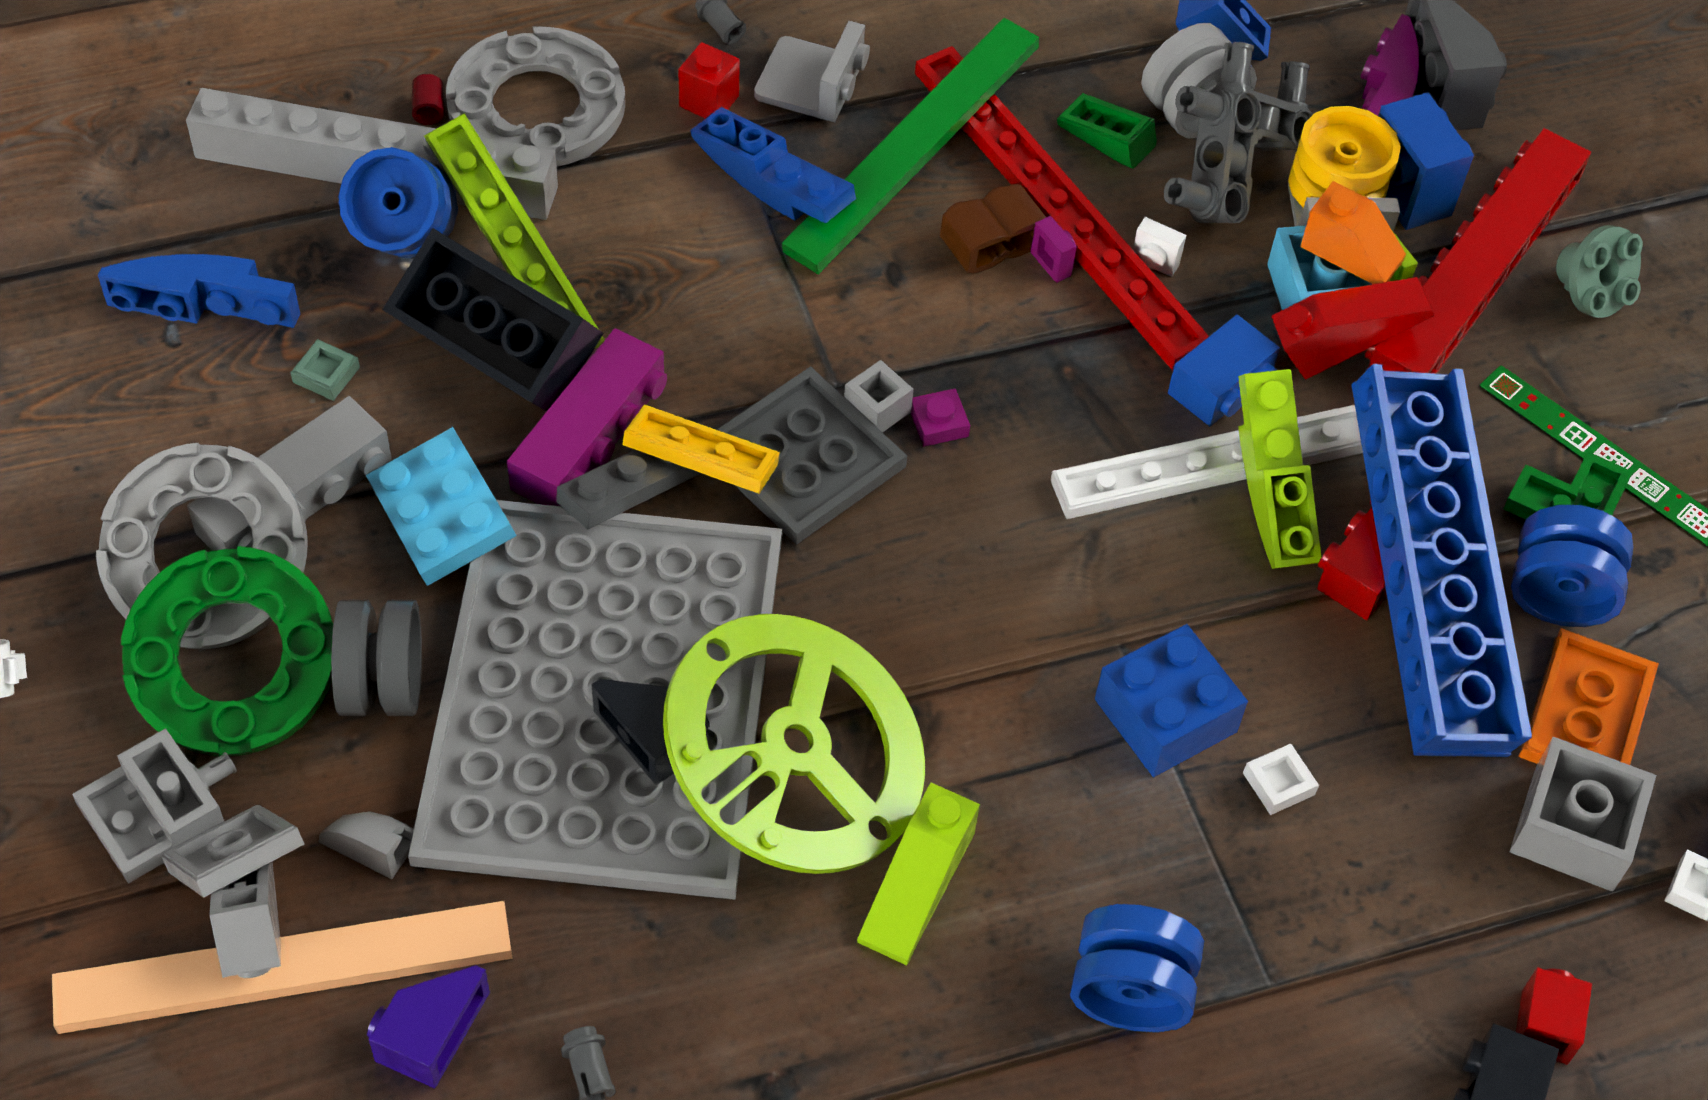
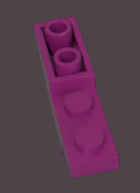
M1401 14L1393 29L1387 27L1384 29L1376 48V52L1379 53L1378 56L1370 54L1361 74V79L1367 81L1362 99H1365L1362 109L1368 110L1377 116L1382 105L1413 97L1419 69L1418 44L1411 19L1404 14Z

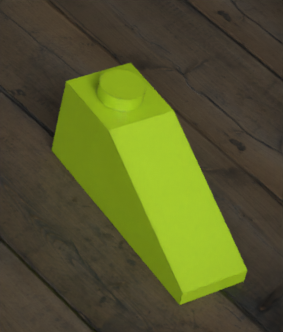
M932 782L930 783L905 830L860 931L857 943L904 965L908 964L975 834L980 807L979 803Z

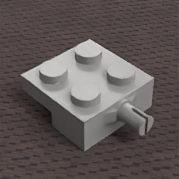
M165 728L117 755L121 767L72 794L77 806L128 884L163 864L164 861L161 856L164 855V852L224 822L220 807L210 794L209 787L230 774L237 772L235 765L226 752L197 769L194 764L187 760Z

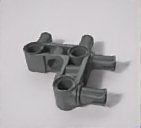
M1243 42L1225 43L1221 81L1216 83V87L1211 91H1207L1195 86H1184L1180 88L1176 95L1175 105L1177 110L1199 117L1192 180L1179 177L1168 180L1164 188L1165 201L1169 204L1188 208L1191 216L1198 223L1242 222L1250 208L1253 179L1250 176L1254 149L1266 151L1297 150L1304 123L1313 115L1310 109H1308V105L1305 104L1307 77L1310 70L1309 64L1296 61L1282 62L1278 96L1275 98L1253 91L1252 86L1249 85L1254 45Z

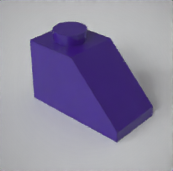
M474 965L397 990L388 1007L381 1006L376 1011L368 1027L367 1036L375 1062L435 1089L490 993L486 969Z

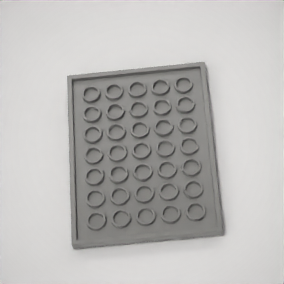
M496 500L517 536L470 562L408 854L410 866L735 900L742 851L723 839L702 819L682 791L674 774L658 785L653 783L595 714L591 684L599 679L669 687L671 678L680 661L705 634L734 619L758 614H772L782 542V529L631 513H620L587 529L561 506ZM714 643L706 645L707 653L712 659L717 661H724L726 659L722 647ZM767 654L753 656L734 664L716 681L706 708V716L710 723V727L707 728L710 751L756 744ZM748 755L742 756L702 789L701 795L704 801L709 804L718 803L752 774L754 758ZM750 786L720 810V817L723 822L733 825L747 814Z

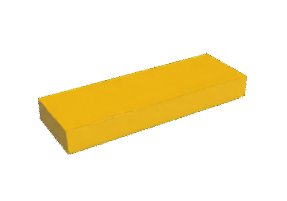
M643 405L624 431L623 445L758 494H760L778 466L780 452L648 405Z

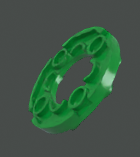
M237 546V549H221L210 552L206 550L198 551L167 566L138 595L127 616L121 637L124 672L122 677L129 697L137 711L157 732L166 728L178 746L210 756H221L224 752L228 756L256 753L277 745L292 736L312 718L324 701L332 684L331 652L334 621L317 587L300 569L287 560L267 551L251 547ZM227 602L250 604L266 612L278 626L283 645L280 666L271 682L254 696L238 701L210 700L195 692L183 678L178 660L181 638L191 621L210 607Z

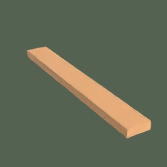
M499 901L280 937L281 966L271 968L267 973L253 978H241L238 975L223 978L216 948L52 974L53 1026L57 1034L513 959L505 902Z

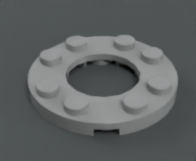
M543 26L533 27V33H521L513 36H508L506 30L478 42L456 62L446 85L448 116L451 121L465 113L476 133L481 137L555 149L556 166L558 167L588 158L611 139L624 116L625 86L620 75L619 66L614 58L602 46L583 35L565 29ZM528 71H547L561 75L574 84L580 95V103L574 114L570 117L565 116L560 124L547 122L538 124L532 129H526L522 123L518 126L512 125L500 117L499 112L493 106V96L499 86L512 76Z
M199 443L184 444L161 451L137 465L115 488L101 516L103 523L100 533L99 550H96V560L103 587L115 608L127 619L138 595L160 573L155 563L154 540L160 523L175 507L191 499L213 497L230 502L244 514L252 529V548L275 554L304 572L308 547L307 529L301 507L287 483L265 462L246 451L232 446L200 445ZM232 602L220 604L206 609L191 621L181 638L180 647L211 649L232 645L258 633L273 620L266 612L250 604Z

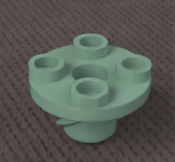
M1604 225L1589 233L1581 243H1571L1561 251L1556 263L1557 276L1564 283V289L1570 292L1572 302L1580 312L1592 317L1604 318L1613 315L1624 305H1632L1638 299L1641 290L1640 282L1638 281L1641 267L1640 253L1643 247V241L1638 234L1631 233L1623 227Z

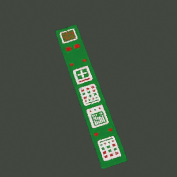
M1500 365L1480 384V387L1581 458L1584 459L1587 452H1591L1633 471L1625 489L1708 546V508L1504 366Z

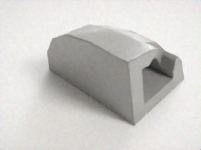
M371 811L343 815L327 826L319 834V843L393 879L408 857L414 828L390 816Z

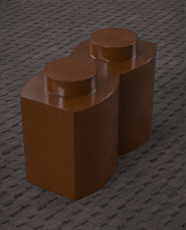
M1020 184L1000 186L988 192L983 199L960 201L950 206L942 217L940 237L967 273H978L996 266L1006 258H1016L1031 252L1035 222L1046 218V216Z

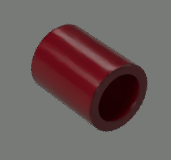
M432 74L419 75L412 81V117L420 124L433 125L440 122L443 118V82L439 77Z

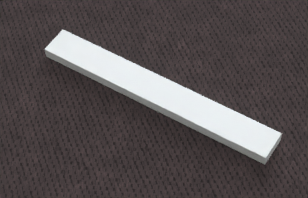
M1355 405L1297 417L1303 465H1312L1363 453ZM1239 430L1054 470L1051 475L1052 486L1066 519L1246 479Z

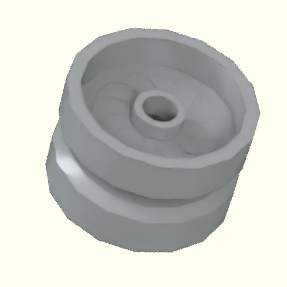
M1211 23L1195 24L1171 36L1153 53L1143 70L1141 85L1144 94L1156 108L1164 112L1166 120L1175 131L1185 138H1197L1199 117L1178 111L1175 105L1176 95L1180 88L1184 86H1195L1207 91L1213 90L1216 87V83L1221 81L1225 54L1224 45L1228 42L1231 43L1224 33ZM1251 65L1249 85L1252 86L1254 91L1257 77Z

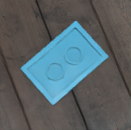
M453 427L366 475L427 586L517 536Z

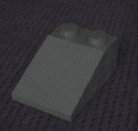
M1409 0L1405 15L1411 19L1418 44L1419 69L1416 83L1418 95L1429 92L1437 105L1446 112L1449 121L1456 130L1483 128L1489 109L1494 107L1495 93L1500 79L1504 78L1506 74L1507 62L1505 54L1499 51L1492 33L1454 0Z

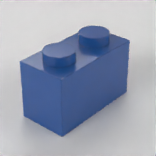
M1237 314L1174 365L1168 394L1211 427L1224 415L1231 417L1241 408L1238 376L1249 373L1277 371L1274 366L1280 347Z

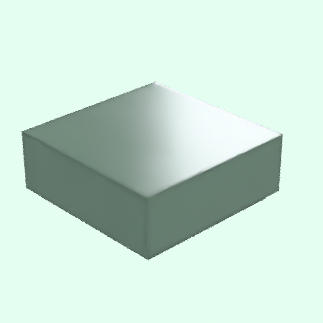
M317 339L291 371L292 381L299 386L334 401L360 368L358 357Z

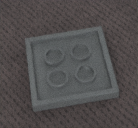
M811 366L717 429L718 431L780 452L778 466L760 494L739 486L736 487L778 528L782 529V532L796 545L906 468L907 455Z

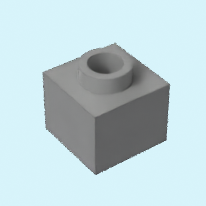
M880 360L845 384L844 397L881 432H884L911 413L913 388Z

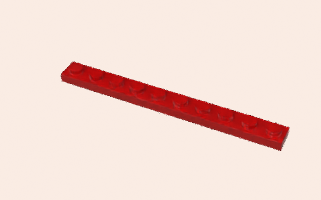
M950 46L916 61L915 75L931 92L959 64L963 57L953 46ZM994 93L961 128L1011 185L1020 184L1046 217L1051 216L1063 230H1067L1072 235L1077 246L1075 259L1173 371L1174 365L1206 340L1209 335Z

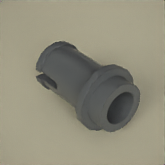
M727 0L696 1L697 17L702 22H708L724 43L734 44L743 37L746 32V24L727 6Z
M594 1026L580 1027L563 1036L565 1045L561 1048L562 1057L570 1061L579 1092V1100H606L603 1092H605L606 1097H612L616 1090L612 1084L602 1051L606 1044L604 1036L597 1034Z

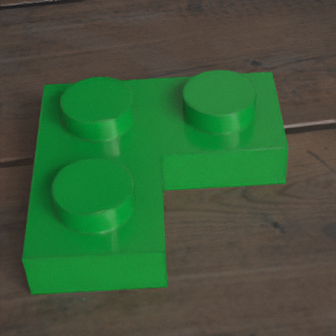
M1587 452L1570 485L1525 464L1503 509L1525 520L1540 509L1556 505H1583L1612 515L1633 471L1591 452Z

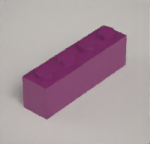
M614 328L507 460L510 490L537 504L560 506L556 502L558 486L608 463L614 452L615 444L643 405H646L650 399H657L663 392L667 382V374L664 373V351Z

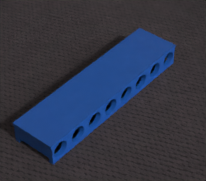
M1372 364L1351 385L1414 756L1509 757L1512 755L1511 752L1532 738L1463 369H1453L1449 374L1383 371L1382 364Z

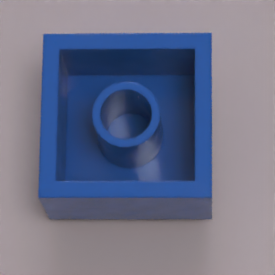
M1429 92L1382 105L1378 116L1384 119L1397 133L1401 146L1399 159L1393 177L1390 179L1385 197L1398 199L1400 209L1398 220L1404 229L1408 230L1452 216L1474 157L1469 143L1462 139L1449 121L1446 112L1437 105Z
M1188 624L1102 667L1095 695V701L1153 778L1237 733L1248 703L1245 696Z

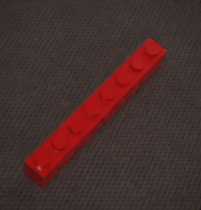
M1543 128L1533 143L1526 140L1514 159V168L1506 166L1499 175L1493 188L1494 194L1485 193L1480 199L1473 213L1475 219L1472 222L1464 220L1452 240L1454 245L1452 249L1449 250L1444 247L1440 251L1431 267L1432 275L1429 278L1424 275L1419 278L1435 316L1368 348L1365 353V358L1370 360L1368 368L1372 364H1382L1383 371L1437 374L1577 186L1592 152L1546 128Z

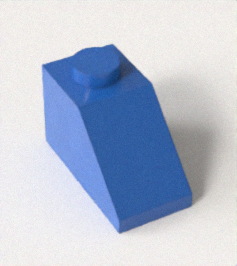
M1179 0L1176 26L1179 31L1195 24L1211 23L1219 28L1231 43L1243 42L1254 45L1251 60L1262 61L1268 58L1271 27L1246 0Z

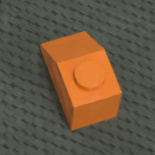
M1334 181L1311 209L1300 245L1301 248L1371 284L1389 282L1406 256L1405 251L1376 203Z

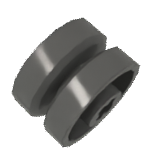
M340 600L338 602L333 624L331 666L333 697L339 716H366L375 704L377 688L380 704L387 716H414L417 713L421 689L422 636L419 606L416 600H388L381 609L379 623H377L376 612L369 600Z

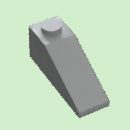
M270 862L211 894L209 916L223 978L238 975L241 978L258 977L267 973L271 968L281 966V939L273 862Z

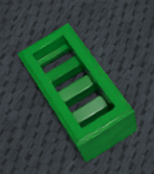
M1084 93L1057 118L1058 126L1118 163L1132 169L1155 148L1157 143L1153 118ZM1088 113L1092 114L1087 121L1083 120Z

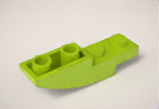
M1291 369L1240 375L1238 379L1244 425L1238 426L1241 451L1252 507L1271 568L1319 563L1321 549L1310 465H1303Z

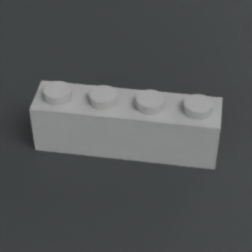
M350 396L257 457L278 473L287 483L301 507L305 521L327 504H333L340 500L347 490L365 479L367 474L392 460L387 431ZM207 497L197 498L187 505L196 535L212 551L237 549V546L252 548V529L244 514L230 502Z

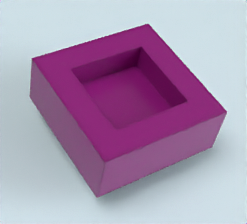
M1051 216L1035 222L1031 254L1056 283L1071 277L1077 250L1072 235L1067 230H1063Z
M956 388L913 397L910 414L923 447L969 437L970 423Z

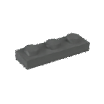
M633 450L558 486L556 502L585 528L590 529L701 473L641 451Z

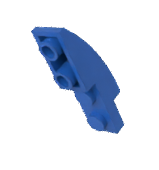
M723 107L690 130L695 142L730 177L764 203L794 221L805 213L823 223H827L856 199L854 184L788 153L784 137Z
M208 254L153 256L102 267L98 273L107 305L122 311H137L160 316L170 321L180 320L197 324L203 311L208 310L222 316L232 315L257 320L266 325L276 324L291 328L295 327L300 316L294 284L259 277L255 260Z

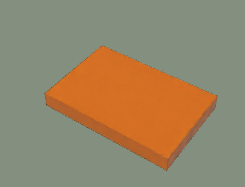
M1560 628L1555 637L1529 721L1532 738L1522 744L1518 757L1538 764L1552 737H1556L1630 765L1659 663Z

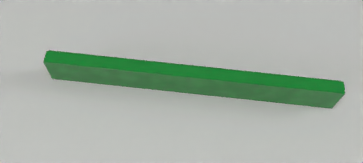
M1003 18L844 179L854 184L856 199L827 223L808 216L782 242L783 253L819 275L1039 48V37L1012 21Z

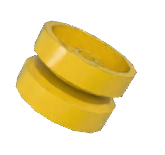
M1352 106L1328 107L1314 113L1304 123L1288 179L1292 196L1304 208L1307 197H1321L1334 181L1366 198H1385L1401 149L1397 133L1381 117L1368 110Z

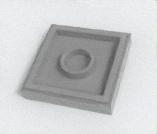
M255 805L164 852V855L161 857L171 875L204 898L304 845L298 827L261 805Z

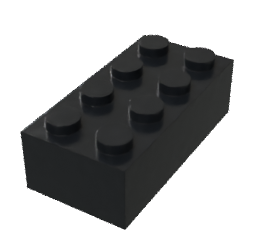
M432 228L382 309L545 411H548L583 368L604 334L580 316Z

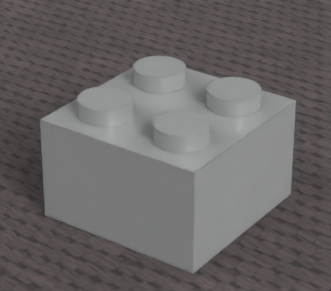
M1552 737L1535 768L1509 852L1613 892L1633 862L1657 775Z

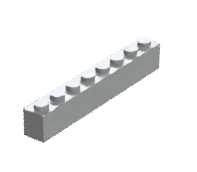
M200 88L186 119L194 155L198 159L342 184L344 175L355 160L372 150L394 147L412 152L432 162L444 172L424 135L432 132L435 128ZM479 136L527 215L532 218L547 220L558 188L555 149ZM456 191L457 204L465 206Z

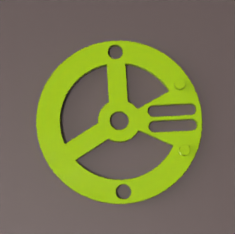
M758 614L745 616L724 623L705 634L680 661L667 689L663 714L664 740L670 764L682 791L694 809L718 835L732 846L763 863L780 869L811 874L835 873L855 868L878 857L906 830L920 803L924 787L925 755L920 729L913 710L896 681L869 652L847 636L826 625L791 615ZM714 643L722 647L726 659L724 661L712 659L707 653L706 645ZM787 654L800 657L789 704L776 710L766 720L761 733L762 743L710 751L706 737L705 717L708 699L718 678L734 664L753 656ZM831 671L857 692L872 713L880 731L885 754V772L881 790L875 802L831 755L832 742L830 733L820 719ZM797 729L801 731L808 739V752L797 753L791 750L784 740L785 730ZM748 755L756 760L757 770L718 803L709 804L704 801L701 795L702 789L738 759ZM789 774L807 776L850 824L828 831H802L775 823ZM766 775L774 780L775 790L736 824L729 825L722 821L720 810L760 776ZM869 821H878L886 828L887 838L885 840H879L870 833Z

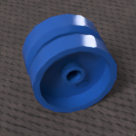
M394 147L372 150L355 160L343 177L338 195L341 218L353 237L366 247L405 259L416 256L432 228L448 237L453 231L458 213L456 190L446 173L432 162L412 152Z
M1556 505L1538 510L1526 518L1520 532L1517 548L1519 557L1515 563L1511 581L1514 600L1525 612L1542 621L1560 626L1589 627L1608 622L1620 614L1626 602L1628 589L1627 573L1631 567L1634 548L1632 533L1619 519L1602 510L1583 505Z
M1114 904L1096 908L1087 914L1084 919L1078 948L1082 958L1077 960L1070 997L1075 1006L1086 1015L1113 1027L1140 1032L1177 1030L1190 1023L1194 1013L1197 985L1194 978L1197 977L1201 967L1205 941L1200 931L1186 919L1162 909L1132 904Z

